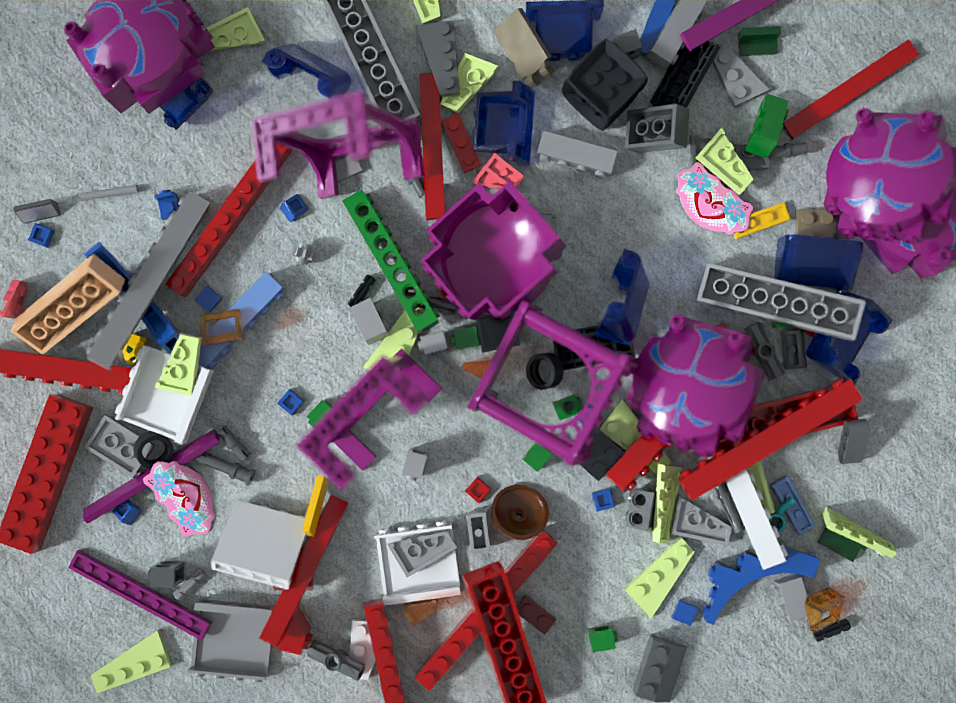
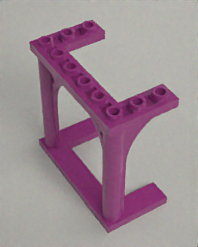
M362 91L252 119L258 181L264 182L280 178L277 144L299 151L308 159L316 173L318 197L320 199L339 196L335 158L349 155V160L352 161L372 157L373 149L394 144H400L403 179L409 181L425 177L418 119L411 118L405 120L366 101V94ZM345 120L346 134L327 139H315L298 132ZM368 120L378 124L379 126L369 128Z
M522 301L468 408L489 415L566 459L564 463L569 466H575L584 461L587 462L592 454V451H590L592 447L590 444L594 438L592 433L595 427L597 429L600 427L604 419L601 417L604 410H608L612 405L613 399L611 397L614 391L618 392L623 383L621 381L622 376L629 377L630 374L633 375L639 365L637 364L638 359L632 355H620L541 313L543 308ZM524 324L576 352L588 368L591 378L589 399L582 411L568 422L558 425L539 423L497 400L496 398L499 393L491 390ZM594 360L596 363L599 361L602 364L592 367L591 362ZM600 369H607L609 371V376L604 380H598L595 377L596 372ZM598 384H605V386L600 388L601 392L596 391ZM590 403L594 405L593 409H589L588 405ZM580 419H583L584 423L581 424L580 429L577 423ZM568 426H572L576 430V438L574 440H570L566 435V428ZM556 429L561 430L562 439L558 437L560 434L554 433Z
M402 348L392 358L388 359L385 355H382L296 444V447L342 490L356 473L328 445L335 443L363 471L377 456L350 429L389 391L414 415L443 388Z

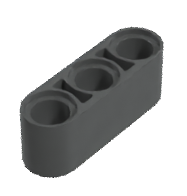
M866 419L844 421L838 448V458L841 464L861 463L863 461L869 436V424Z

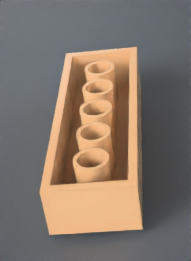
M93 254L16 318L10 332L43 355L121 292L125 279Z

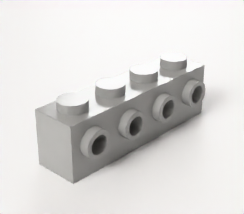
M679 0L646 57L664 69L669 64L673 65L679 56L676 54L679 48L682 50L685 46L680 34L697 24L695 21L697 17L701 18L706 10L704 5L707 0Z
M543 130L536 157H540L539 160L543 162H558V165L568 168L572 166L576 167V170L579 172L587 173V171L594 172V175L597 177L606 178V176L609 177L612 173L617 151Z

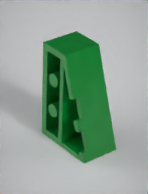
M766 93L760 104L745 151L767 158L771 152H775L784 127L783 121L789 112V109H787L788 100Z

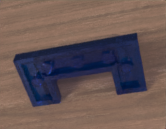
M604 0L526 2L525 14L530 22H534V29L552 56L549 61H559L563 58H568L569 61H576L579 58H584L593 49V20H600L604 9Z
M512 81V91L477 93L476 109L474 111L473 150L484 153L507 154V159L521 166H530L535 91L521 81Z

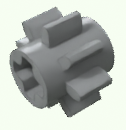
M299 243L298 247L293 246L291 255L295 256V262L308 265L309 260L314 262L316 253L312 252V246Z

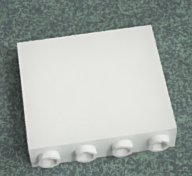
M143 345V348H140L136 358L138 361L136 366L130 371L129 377L131 379L123 390L122 395L124 397L116 408L115 413L117 415L115 419L124 420L169 437L179 444L187 443L214 370L198 365L196 385L191 396L154 388L163 374L162 371L167 366L171 355L151 346Z
M236 500L211 559L212 569L289 590L291 576L306 534L302 531L305 516L292 515L283 510H273L264 505L258 506L246 500Z
M438 521L433 526L423 523L418 524L417 528L409 529V526L398 527L397 531H390V528L381 529L379 533L375 534L384 606L461 595L455 549L407 578L387 545L391 542L448 530L454 540L452 523Z

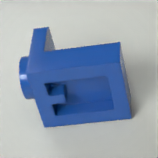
M171 190L159 191V194L154 195L155 200L158 201L161 219L168 220L173 210L177 212L180 207L178 205V194Z

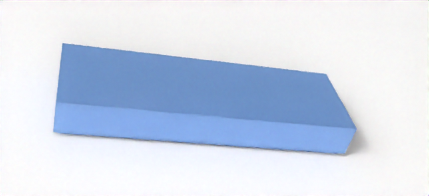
M786 475L770 484L780 504L790 497L796 501L785 513L799 536L816 527L789 476Z

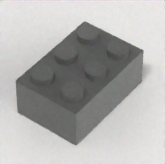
M678 104L628 110L625 149L644 153L687 148L689 109Z

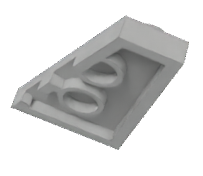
M729 47L718 51L712 63L733 107L769 91V88Z
M680 496L677 497L671 534L728 546L731 526Z
M448 530L387 544L407 578L457 548Z

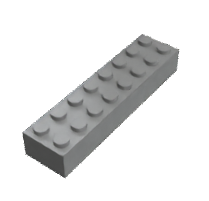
M323 0L371 103L405 120L416 118L420 122L421 115L366 0Z
M710 263L706 265L697 298L698 303L852 342L856 338L866 302Z

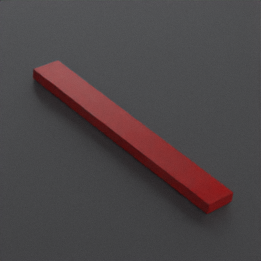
M908 39L785 121L783 128L791 140H793L919 56V53Z
M419 73L425 176L426 221L438 220L445 214L440 94L433 73Z
M330 495L319 517L314 537H309L295 565L289 590L283 589L259 636L260 640L278 648L349 505L347 501Z

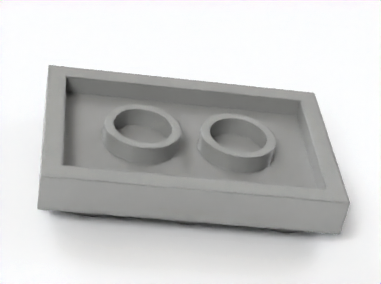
M104 415L84 448L132 478L136 477L142 467L136 459L133 450L134 444L140 435L109 415ZM152 442L147 443L142 450L145 459L148 458L155 447V444Z

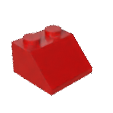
M299 606L278 646L280 651L301 655L304 650L308 649L313 638V634L310 633L311 626Z

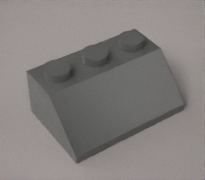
M650 635L632 689L635 696L653 702H670L687 646Z

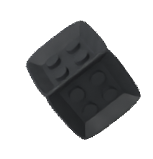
M604 39L573 69L564 81L561 92L566 100L596 128L604 131L627 109L638 93L644 89L648 77L640 66L612 41Z

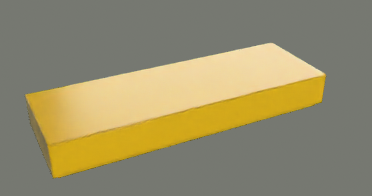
M785 202L751 213L749 215V227L744 231L734 232L735 239L791 220Z
M318 475L302 528V531L311 537L315 535L329 485L327 478L322 475Z

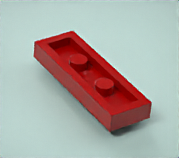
M459 113L441 120L463 172L466 173L480 167V160Z

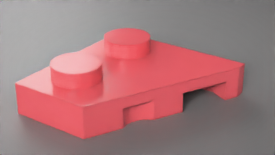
M494 153L472 183L476 185L480 183L482 186L500 189L510 180L517 188L525 176Z
M12 279L9 289L3 298V301L7 303L3 311L0 310V317L16 319L23 313V301L28 293V282Z

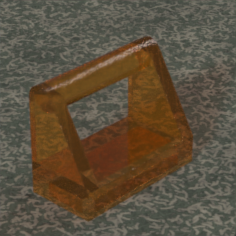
M240 309L200 315L201 344L208 346L245 340ZM235 317V332L209 336L207 322Z
M491 361L465 362L461 367L463 370L482 379Z
M827 587L806 598L805 609L812 632H817L839 620L845 596ZM829 611L830 616L822 619L823 613Z
M439 598L404 603L402 612L413 627H415L437 609Z

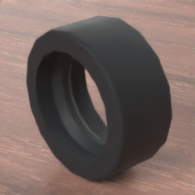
M553 353L535 354L527 362V379L536 389L555 388L563 379V365L560 359ZM541 360H545L550 366L551 376L548 382H544L539 375L538 369Z
M153 431L145 432L139 436L133 448L136 459L146 469H152L153 465L157 462L169 463L174 452L173 444L168 437ZM154 440L163 442L165 450L160 457L153 460L144 458L142 450L147 443Z

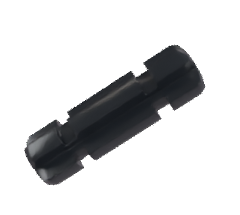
M368 274L365 276L364 282L359 285L353 294V299L351 298L348 302L350 307L364 299L370 290V285L372 286L375 282L374 277Z
M843 619L839 623L835 622L822 627V630L817 629L813 631V636L819 642L824 640L825 637L830 638L840 634L841 631L850 630L851 625L847 619Z

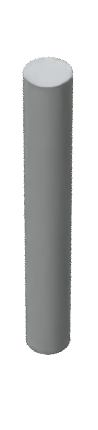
M137 185L80 193V199L84 201L138 193L139 189Z

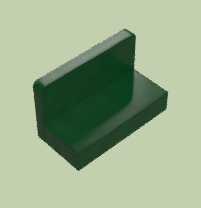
M781 26L742 28L738 33L739 55H776L778 53L777 38L781 35Z
M827 527L824 528L817 543L852 562L855 560L860 549L866 550L867 548Z

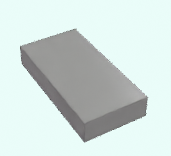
M349 156L335 162L338 183L363 172L359 161L349 160Z

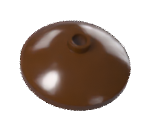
M520 484L511 485L502 489L495 496L491 506V517L496 528L505 536L516 540H527L537 536L544 530L549 518V508L543 495L536 489ZM520 515L522 519H517L515 516Z

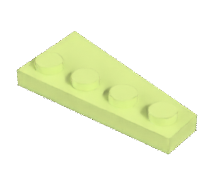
M417 307L416 309L417 314H423L425 312L424 309H421L419 307ZM406 311L402 313L389 331V336L383 339L363 368L369 370L382 355H385L388 359L392 358L401 348L410 356L419 333Z
M623 399L620 400L599 427L601 432L626 451L641 436L636 427L639 420ZM662 452L664 455L657 463L653 462L649 466L650 470L655 474H658V464L669 465L671 462L664 452Z
M658 464L653 529L654 542H669L680 484L677 478L681 476L682 467Z
M825 507L822 511L828 529L869 547L882 556L886 555L893 558L897 553L892 543L834 510Z

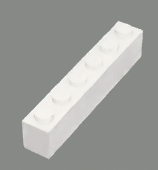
M745 469L728 479L726 484L764 570L785 562V556H788L784 545L779 546L776 538L780 536L776 527H771L769 519L772 517L767 507L763 509L760 501L764 499L760 490H755L753 483L756 481L752 471L747 472Z

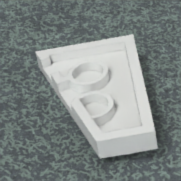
M352 619L350 657L365 664V671L360 678L363 680H368L375 663V656L367 620Z

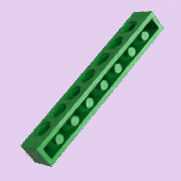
M361 189L342 200L417 332L422 334L439 324L437 318L440 315L435 306L431 308L428 304V301L431 299L425 290L421 292L418 286L421 284L416 274L412 275L410 273V263L406 257L402 259L399 254L402 249L397 241L392 242L390 236L393 234L388 225L383 226L381 220L384 218L379 210L374 211L371 205L374 201L370 194L367 193L365 195ZM363 209L369 210L366 216L360 215ZM372 225H378V229L375 232H370L369 229ZM382 241L388 242L385 248H379V243ZM391 257H396L397 262L389 265L388 260ZM399 274H407L406 279L398 281L397 277ZM409 290H416V295L414 297H407V292ZM425 306L426 310L423 314H417V307Z

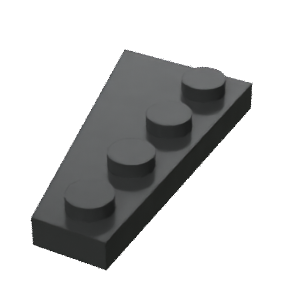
M453 20L416 25L440 96L460 95Z
M689 136L691 166L696 162L701 163L696 157L709 143L711 138ZM731 142L739 159L743 161L748 170L770 168L769 156L764 158L745 151L747 145ZM704 166L705 170L708 173H712L707 167Z

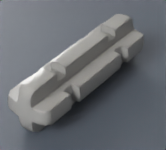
M200 568L193 573L194 576L191 575L180 586V589L177 588L173 592L175 599L181 601L185 598L186 593L189 594L200 583L199 581L206 578L205 571Z

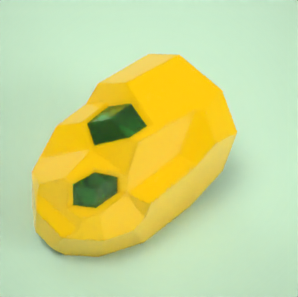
M132 334L123 349L124 359L128 364L135 365L137 363V353L140 348H143V345L148 346L149 338Z

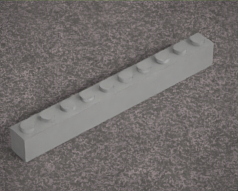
M191 191L188 192L187 196L183 194L179 200L178 205L180 207L177 212L173 210L168 219L170 223L167 228L164 226L158 235L160 239L157 244L153 243L148 251L150 253L148 259L142 260L138 267L140 269L138 275H133L128 283L130 288L126 293L123 292L118 299L120 304L117 309L113 308L107 317L109 322L106 326L102 325L97 333L99 338L96 343L92 342L86 351L88 354L87 358L93 363L109 371L111 370L207 213L210 202Z

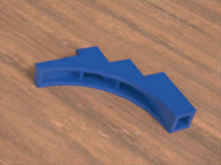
M99 241L84 253L85 257L88 259L91 255H96L122 276L125 280L120 294L126 293L130 288L128 283L133 276L132 272L122 262H119ZM153 300L141 320L153 334L159 345L171 355L180 333L170 318Z
M784 545L788 556H785L786 561L764 570L758 556L744 551L742 555L738 556L736 562L737 569L715 562L714 566L711 565L708 571L709 580L715 584V587H711L709 592L710 602L703 609L702 615L704 620L714 625L727 601L739 589L754 580L782 573L801 574L814 578L821 559Z

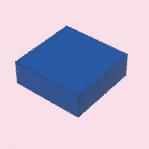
M35 223L28 241L48 248L55 230Z
M206 286L194 300L210 313L222 298L209 286Z
M289 389L277 404L293 416L305 401L292 389Z
M610 488L591 493L597 512L615 507Z
M678 600L672 619L691 626L697 607Z

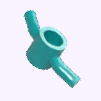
M792 497L783 502L775 513L770 514L772 518H779V522L775 526L778 533L782 532L786 527V520L783 514L796 503Z

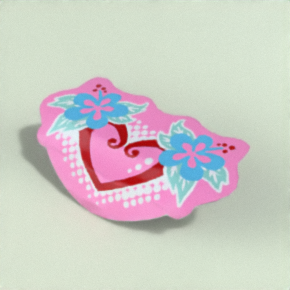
M696 162L690 169H685L678 174L676 192L680 196L685 212L693 222L703 228L725 232L728 235L737 231H744L749 227V215L753 210V206L741 200L733 189L724 187L720 179L708 173L701 163Z
M176 461L171 463H155L150 474L143 478V482L153 490L156 500L167 508L169 518L178 524L181 534L184 537H188L192 534L208 533L215 514L213 512L211 492L204 478L196 471L179 465Z

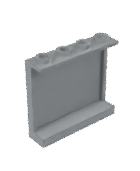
M208 599L197 600L194 610L197 611V614L212 621V624L202 641L194 637L191 667L187 673H193L197 677L213 675L212 677L217 679L226 676L232 677L233 680L251 679L252 682L266 680L269 675L272 645L260 640L259 636L275 606Z

